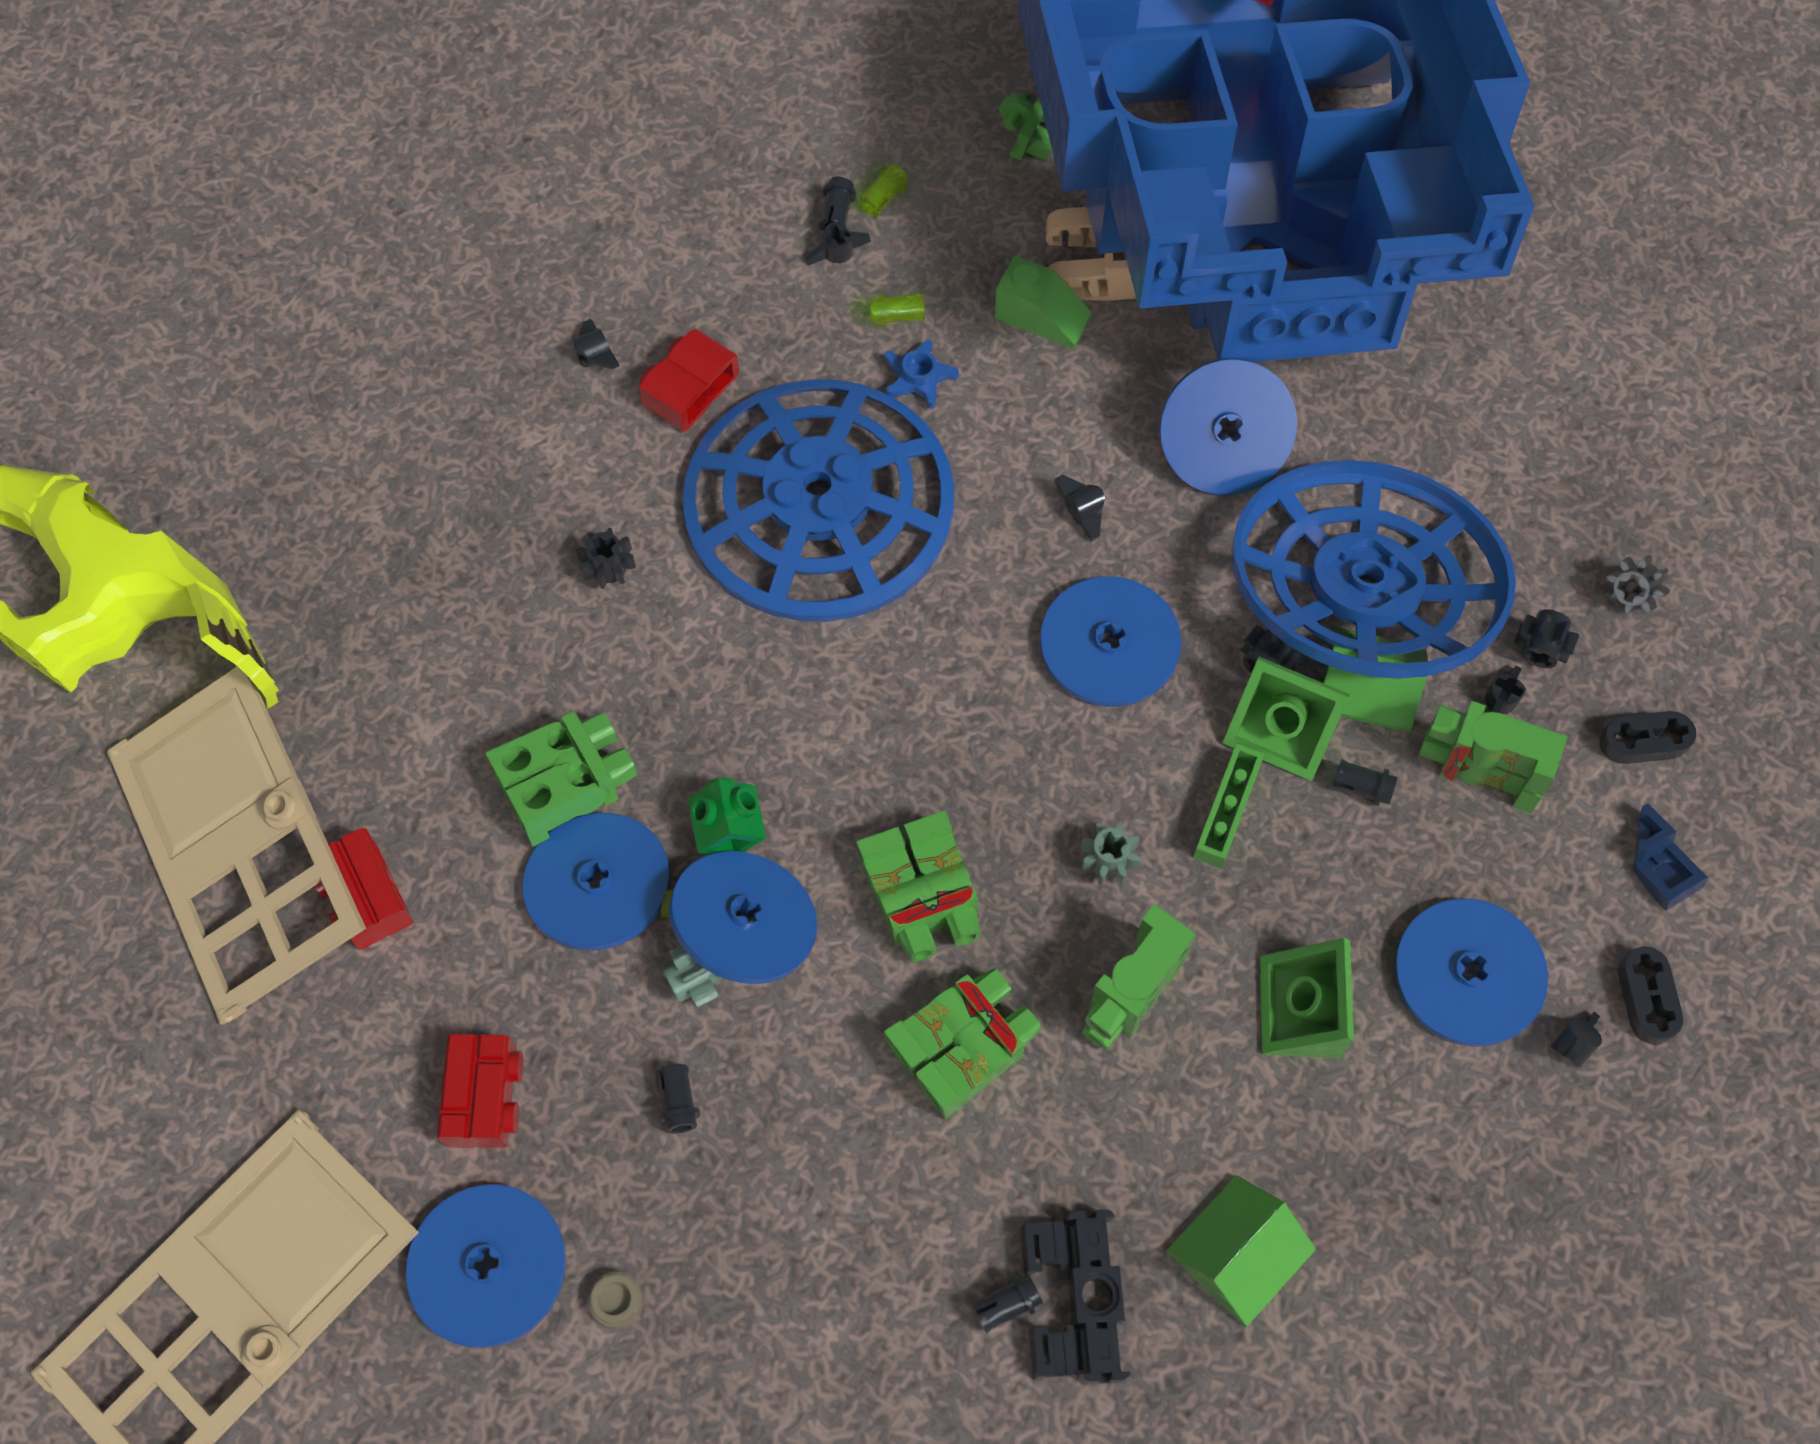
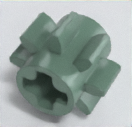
M1121 822L1115 828L1106 829L1098 823L1094 832L1095 840L1090 838L1082 839L1080 849L1085 853L1091 854L1083 860L1082 870L1089 871L1093 869L1099 875L1098 884L1100 885L1105 882L1106 878L1115 877L1119 883L1124 884L1127 877L1125 868H1139L1141 858L1130 852L1138 847L1140 839L1138 836L1129 838L1123 831V823ZM1103 848H1107L1110 853L1102 855ZM1119 852V858L1114 859L1111 854Z
M681 945L669 951L674 963L663 968V971L679 1002L692 997L698 1008L719 996L713 985L724 980V978L707 971L696 963Z

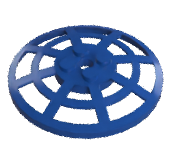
M810 379L784 383L760 391L738 403L717 420L704 435L691 458L684 480L683 510L687 533L696 556L708 574L726 592L746 605L772 616L796 621L829 622L854 618L880 609L903 596L925 576L938 559L949 536L954 515V482L950 463L940 441L926 422L908 406L884 392L862 384L841 380ZM810 391L847 393L841 407L806 406L785 411L777 398L786 395ZM865 399L883 404L903 416L919 431L922 438L898 443L895 437L881 424L859 413ZM757 406L761 407L768 419L751 430L736 446L732 454L708 452L711 444L727 426ZM808 418L835 419L827 437L811 436L802 438L793 424V421ZM854 424L874 435L885 447L862 455L845 441ZM774 429L785 445L770 461L746 457L753 446ZM933 454L941 483L940 508L937 517L912 506L914 481L908 459ZM895 463L900 480L898 500L873 491L871 471ZM700 469L725 471L722 496L727 519L703 533L696 505L697 478ZM738 474L763 478L764 498L740 511L736 497ZM814 481H824L830 485L828 492L822 495H812L806 491V487ZM869 509L891 517L890 521L877 536L867 544L861 545L853 529L865 518ZM771 516L773 521L788 533L783 550L779 551L762 541L749 527ZM905 523L930 534L926 545L912 563L894 578L880 585L869 560L878 556L891 545L902 531ZM737 535L739 540L753 554L777 567L769 593L755 588L736 576L719 560L713 549ZM837 538L844 552L843 555L828 558L800 557L806 540L821 541ZM852 568L863 591L862 594L850 598L831 601H799L787 598L795 572L802 574H830Z
M1354 460L1328 461L1302 466L1276 477L1261 487L1247 502L1237 521L1231 547L1232 570L1239 591L1251 611L1268 630L1287 645L1313 660L1339 670L1369 677L1395 679L1426 677L1450 671L1473 660L1491 646L1503 630L1514 603L1516 578L1513 561L1504 540L1492 523L1473 504L1452 489L1429 477L1404 468L1377 462ZM1347 483L1362 485L1360 507H1333L1311 514L1306 511L1294 494L1304 489L1322 485ZM1381 488L1395 490L1415 497L1437 508L1449 518L1432 532H1429L1424 527L1405 517L1379 510ZM1279 502L1293 521V524L1280 536L1274 547L1273 554L1269 555L1247 546L1248 536L1256 521L1268 508ZM1338 522H1359L1358 532L1342 534L1332 539L1320 527ZM1378 525L1398 531L1412 538L1417 543L1407 549L1399 542L1377 534ZM1465 530L1486 556L1495 583L1466 585L1465 577L1458 561L1445 544ZM1302 536L1318 551L1313 567L1286 560L1291 547ZM1433 555L1444 570L1449 585L1426 584V575L1420 562ZM1245 562L1271 572V581L1275 593L1288 613L1275 616L1262 602L1248 580ZM1285 577L1311 584L1313 593L1318 601L1301 608L1291 595ZM1359 577L1374 578L1378 583H1367ZM1496 600L1495 610L1488 628L1472 646L1467 647L1446 636L1459 622L1467 601ZM1421 601L1450 602L1446 615L1434 628L1414 615ZM1333 614L1343 621L1356 625V640L1337 634L1316 621ZM1398 624L1417 637L1403 642L1376 643V628L1390 627ZM1304 627L1329 643L1357 651V658L1322 647L1296 633L1294 629ZM1429 646L1448 655L1447 657L1427 662L1403 664L1378 662L1377 656L1406 654Z

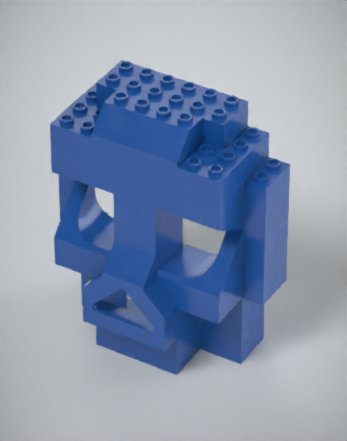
M1018 0V14L1062 191L1086 189L1087 210L1098 254L1125 253L1139 309L1187 304L1193 328L1209 329L1217 359L1240 358L1259 362L1397 349L1417 284L1509 276L1535 206L1509 145L1530 85V80L1495 0H1273L1269 6L1254 0ZM1391 80L1392 101L1371 108L1315 112L1307 90L1383 84ZM1185 99L1192 122L1174 124L1151 123L1135 117L1124 109L1122 104ZM1253 243H1260L1270 248L1245 251ZM1286 257L1308 269L1285 271L1287 265Z

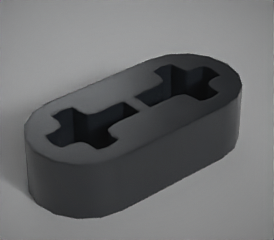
M1666 711L1617 717L1603 730L1599 740L1600 748L1609 760L1620 764H1631L1681 757L1694 744L1697 735L1693 722L1686 715L1679 712ZM1666 727H1669L1672 734H1680L1681 738L1674 744L1671 737L1655 736L1660 735ZM1621 731L1627 739H1641L1635 740L1629 749H1626L1624 742L1615 741L1614 738Z
M1642 946L1635 948L1621 961L1618 967V977L1630 1025L1634 1034L1641 1041L1652 1045H1660L1668 1042L1681 1031L1683 1013L1667 957L1653 947ZM1640 961L1643 962L1645 968H1653L1655 974L1648 980V986L1645 976L1643 974H1635L1633 970ZM1653 1006L1656 1015L1666 1017L1668 1021L1667 1024L1660 1028V1031L1655 1023H1647L1645 1018L1653 1011Z

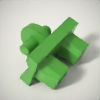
M1024 91L1020 92L1019 96H1005L999 106V112L1005 120L1004 127L1009 131H1014L1016 127H1022L1009 156L1021 160L1024 153L1027 152L1032 156L1047 161L1052 148L1047 129L1040 126L1041 121L1045 123L1039 96L1034 105L1030 103V94Z

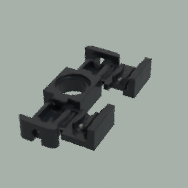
M1084 1210L1072 1211L1065 1217L1064 1221L1024 1223L1020 1227L1024 1276L1027 1274L1033 1275L1035 1272H1042L1043 1265L1059 1264L1060 1271H1067L1068 1267H1077L1068 1271L1072 1325H1066L1065 1332L1049 1333L1048 1326H1036L1029 1330L1033 1380L1049 1377L1077 1376V1370H1086L1087 1374H1081L1077 1377L1078 1381L1084 1385L1119 1383L1130 1376V1371L1121 1372L1117 1324L1125 1321L1120 1266H1111L1106 1222L1111 1221L1115 1217L1110 1210H1096L1094 1213L1086 1214ZM1064 1224H1073V1227H1064ZM1034 1236H1037L1040 1263H1036ZM1087 1282H1100L1108 1289L1110 1303L1107 1309L1093 1311L1084 1303L1082 1291ZM1082 1326V1329H1073V1327ZM1044 1335H1046L1048 1364L1044 1363L1042 1340Z

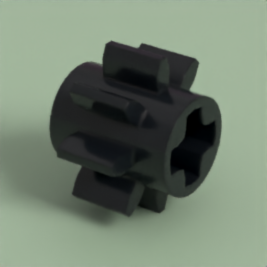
M608 528L606 532L596 534L589 532L587 534L588 541L586 547L576 549L578 559L583 563L580 566V570L584 580L594 576L598 580L601 589H604L607 583H614L616 581L624 584L623 576L626 569L636 568L634 556L630 554L632 550L630 539L623 537L619 540L613 534L612 528Z
M1651 555L1644 557L1638 565L1635 564L1631 557H1627L1620 561V567L1624 573L1613 572L1607 576V580L1614 583V593L1609 596V600L1618 599L1621 603L1625 604L1626 614L1634 611L1640 604L1649 613L1657 608L1653 596L1658 598L1665 597L1670 593V589L1662 586V577L1667 574L1668 569L1659 570L1654 565H1651ZM1636 576L1640 578L1639 585L1646 588L1641 593L1637 591L1638 584L1631 581Z
M1545 609L1540 610L1536 617L1529 614L1526 615L1524 622L1520 625L1514 644L1524 646L1522 657L1528 663L1540 668H1553L1557 665L1558 661L1562 663L1568 662L1569 656L1573 655L1580 635L1575 632H1569L1572 623L1566 615L1555 610Z
M1258 624L1255 625L1243 640L1245 644L1240 649L1246 654L1243 658V664L1251 674L1259 657L1292 671L1299 665L1298 661L1302 657V654L1296 651V649L1287 645L1270 630L1267 629L1265 631Z

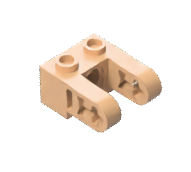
M1087 207L1059 209L1048 215L1046 220V241L1049 245L1062 246L1063 230H1068V246L1097 247ZM1124 252L1105 253L1104 258L1059 261L1047 267L1054 270L1081 300L1112 301L1136 299Z

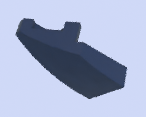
M1647 803L1642 806L1640 812L1633 872L1653 898L1667 911L1704 888L1708 876L1674 843L1677 831Z

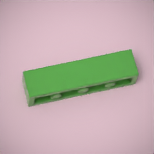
M1236 743L1194 853V859L1222 869L1264 758V753Z

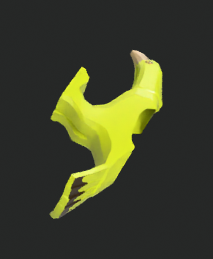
M0 465V525L37 538L60 574V599L44 614L22 617L9 605L0 600V640L11 651L62 688L72 693L78 685L79 678L97 664L124 657L141 634L155 622L174 617L197 616L201 640L221 656L233 662L252 680L267 709L279 702L276 695L279 688L259 647L246 628L247 622L227 584L162 531L147 535L129 533L128 529L110 511L88 495V493L94 494L92 487L88 483L81 481L77 476Z

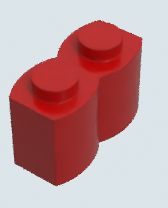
M696 328L685 336L677 337L668 350V358H665L656 366L648 367L643 373L639 383L642 405L681 431H687L705 413L711 402L715 401L739 374L737 354Z

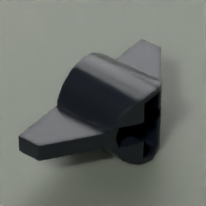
M830 223L823 232V242L806 256V262L808 266L825 259L836 264L845 263L852 257L854 248L870 243L871 238L868 233L849 231L839 223Z
M592 319L584 321L579 337L573 340L574 346L578 350L577 355L580 364L583 367L595 364L611 370L619 367V363L612 353L601 329L595 326Z
M1065 475L1055 478L1054 482L1065 498L1067 510L1075 522L1081 524L1091 542L1099 538L1105 499L1103 490L1099 486L1085 485Z
M1515 665L1510 675L1499 674L1494 678L1485 694V702L1488 708L1491 709V712L1508 714L1517 707L1526 691L1524 684L1517 679L1522 668Z
M1593 1012L1587 1021L1573 1019L1551 1044V1048L1578 1068L1582 1067L1602 1043L1601 1035L1594 1027L1600 1015Z

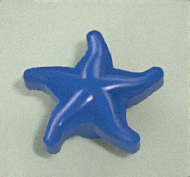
M926 340L917 350L910 351L904 357L897 356L889 350L885 352L884 360L899 377L894 384L887 387L886 394L891 397H899L915 392L926 400L928 408L933 409L936 406V384L946 379L957 380L959 370L946 364L937 363L935 356L930 353L933 348L931 340Z

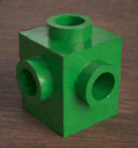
M720 777L710 780L706 783V788L688 798L698 853L711 855L725 851L745 852L766 839L756 785L734 782V779L730 777Z

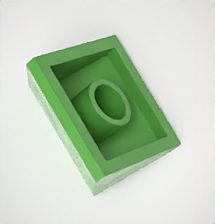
M1337 626L1332 627L1333 632L1356 640L1355 630ZM1376 635V643L1403 642ZM1329 643L1328 649L1357 658V651ZM1426 648L1406 654L1377 655L1378 662L1403 664L1428 661ZM1325 664L1322 683L1350 694L1340 717L1410 733L1427 676L1401 679L1369 677L1339 670Z
M1259 657L1223 744L1235 748L1237 743L1264 753L1263 761L1312 781L1350 694Z
M1341 938L1261 955L1262 1054L1341 1058L1354 1041L1350 940Z
M1236 1175L1166 1252L1246 1328L1312 1255L1316 1248L1284 1201Z

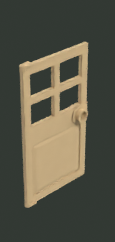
M235 667L131 739H124L107 751L212 1002L219 1024L231 1022L246 1012V1007L366 929L316 819L313 807L301 781L296 775L256 685L239 667ZM299 829L314 865L268 895L252 858L290 832ZM237 869L252 906L209 935H206L191 898ZM322 881L339 920L292 950L276 911ZM260 922L276 961L230 991L214 952Z
M298 1108L237 1171L49 1356L30 1372L34 1381L60 1401L96 1444H132L117 1426L157 1386L197 1428L184 1444H214L419 1233L318 1132L319 1128L310 1120L306 1112ZM161 1276L195 1312L198 1318L158 1357L121 1317V1314ZM107 1329L145 1372L104 1412L66 1368ZM211 1331L251 1373L212 1415L172 1373V1370Z

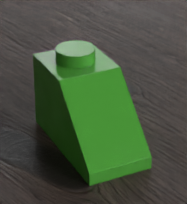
M1014 255L996 288L995 319L1075 349L1091 318V310L1054 270Z

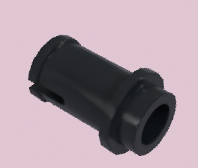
M836 176L832 177L823 187L825 202L822 216L819 220V228L823 232L830 223H839L846 227L850 203L856 199L853 182L845 177Z
M1341 759L1332 789H1339L1374 800L1373 805L1379 806L1380 802L1389 805L1398 777L1389 775L1390 770L1386 768L1382 773Z
M672 1064L656 1071L663 1113L659 1116L660 1124L666 1125V1132L669 1134H679L694 1130L697 1127L696 1119L701 1115L700 1109L694 1107L688 1074L689 1067L686 1064Z
M1018 1274L1012 1276L1013 1282L977 1300L971 1301L986 1334L997 1326L1027 1311L1030 1312L1031 1316L1036 1314L1034 1308L1043 1304V1301L1030 1274L1019 1278Z

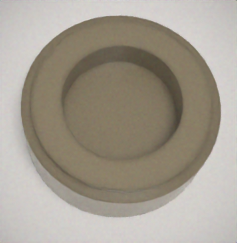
M611 1272L601 1276L593 1284L589 1293L588 1304L591 1314L600 1324L607 1328L620 1329L629 1326L639 1317L643 1309L644 1296L640 1285L630 1275L622 1272Z

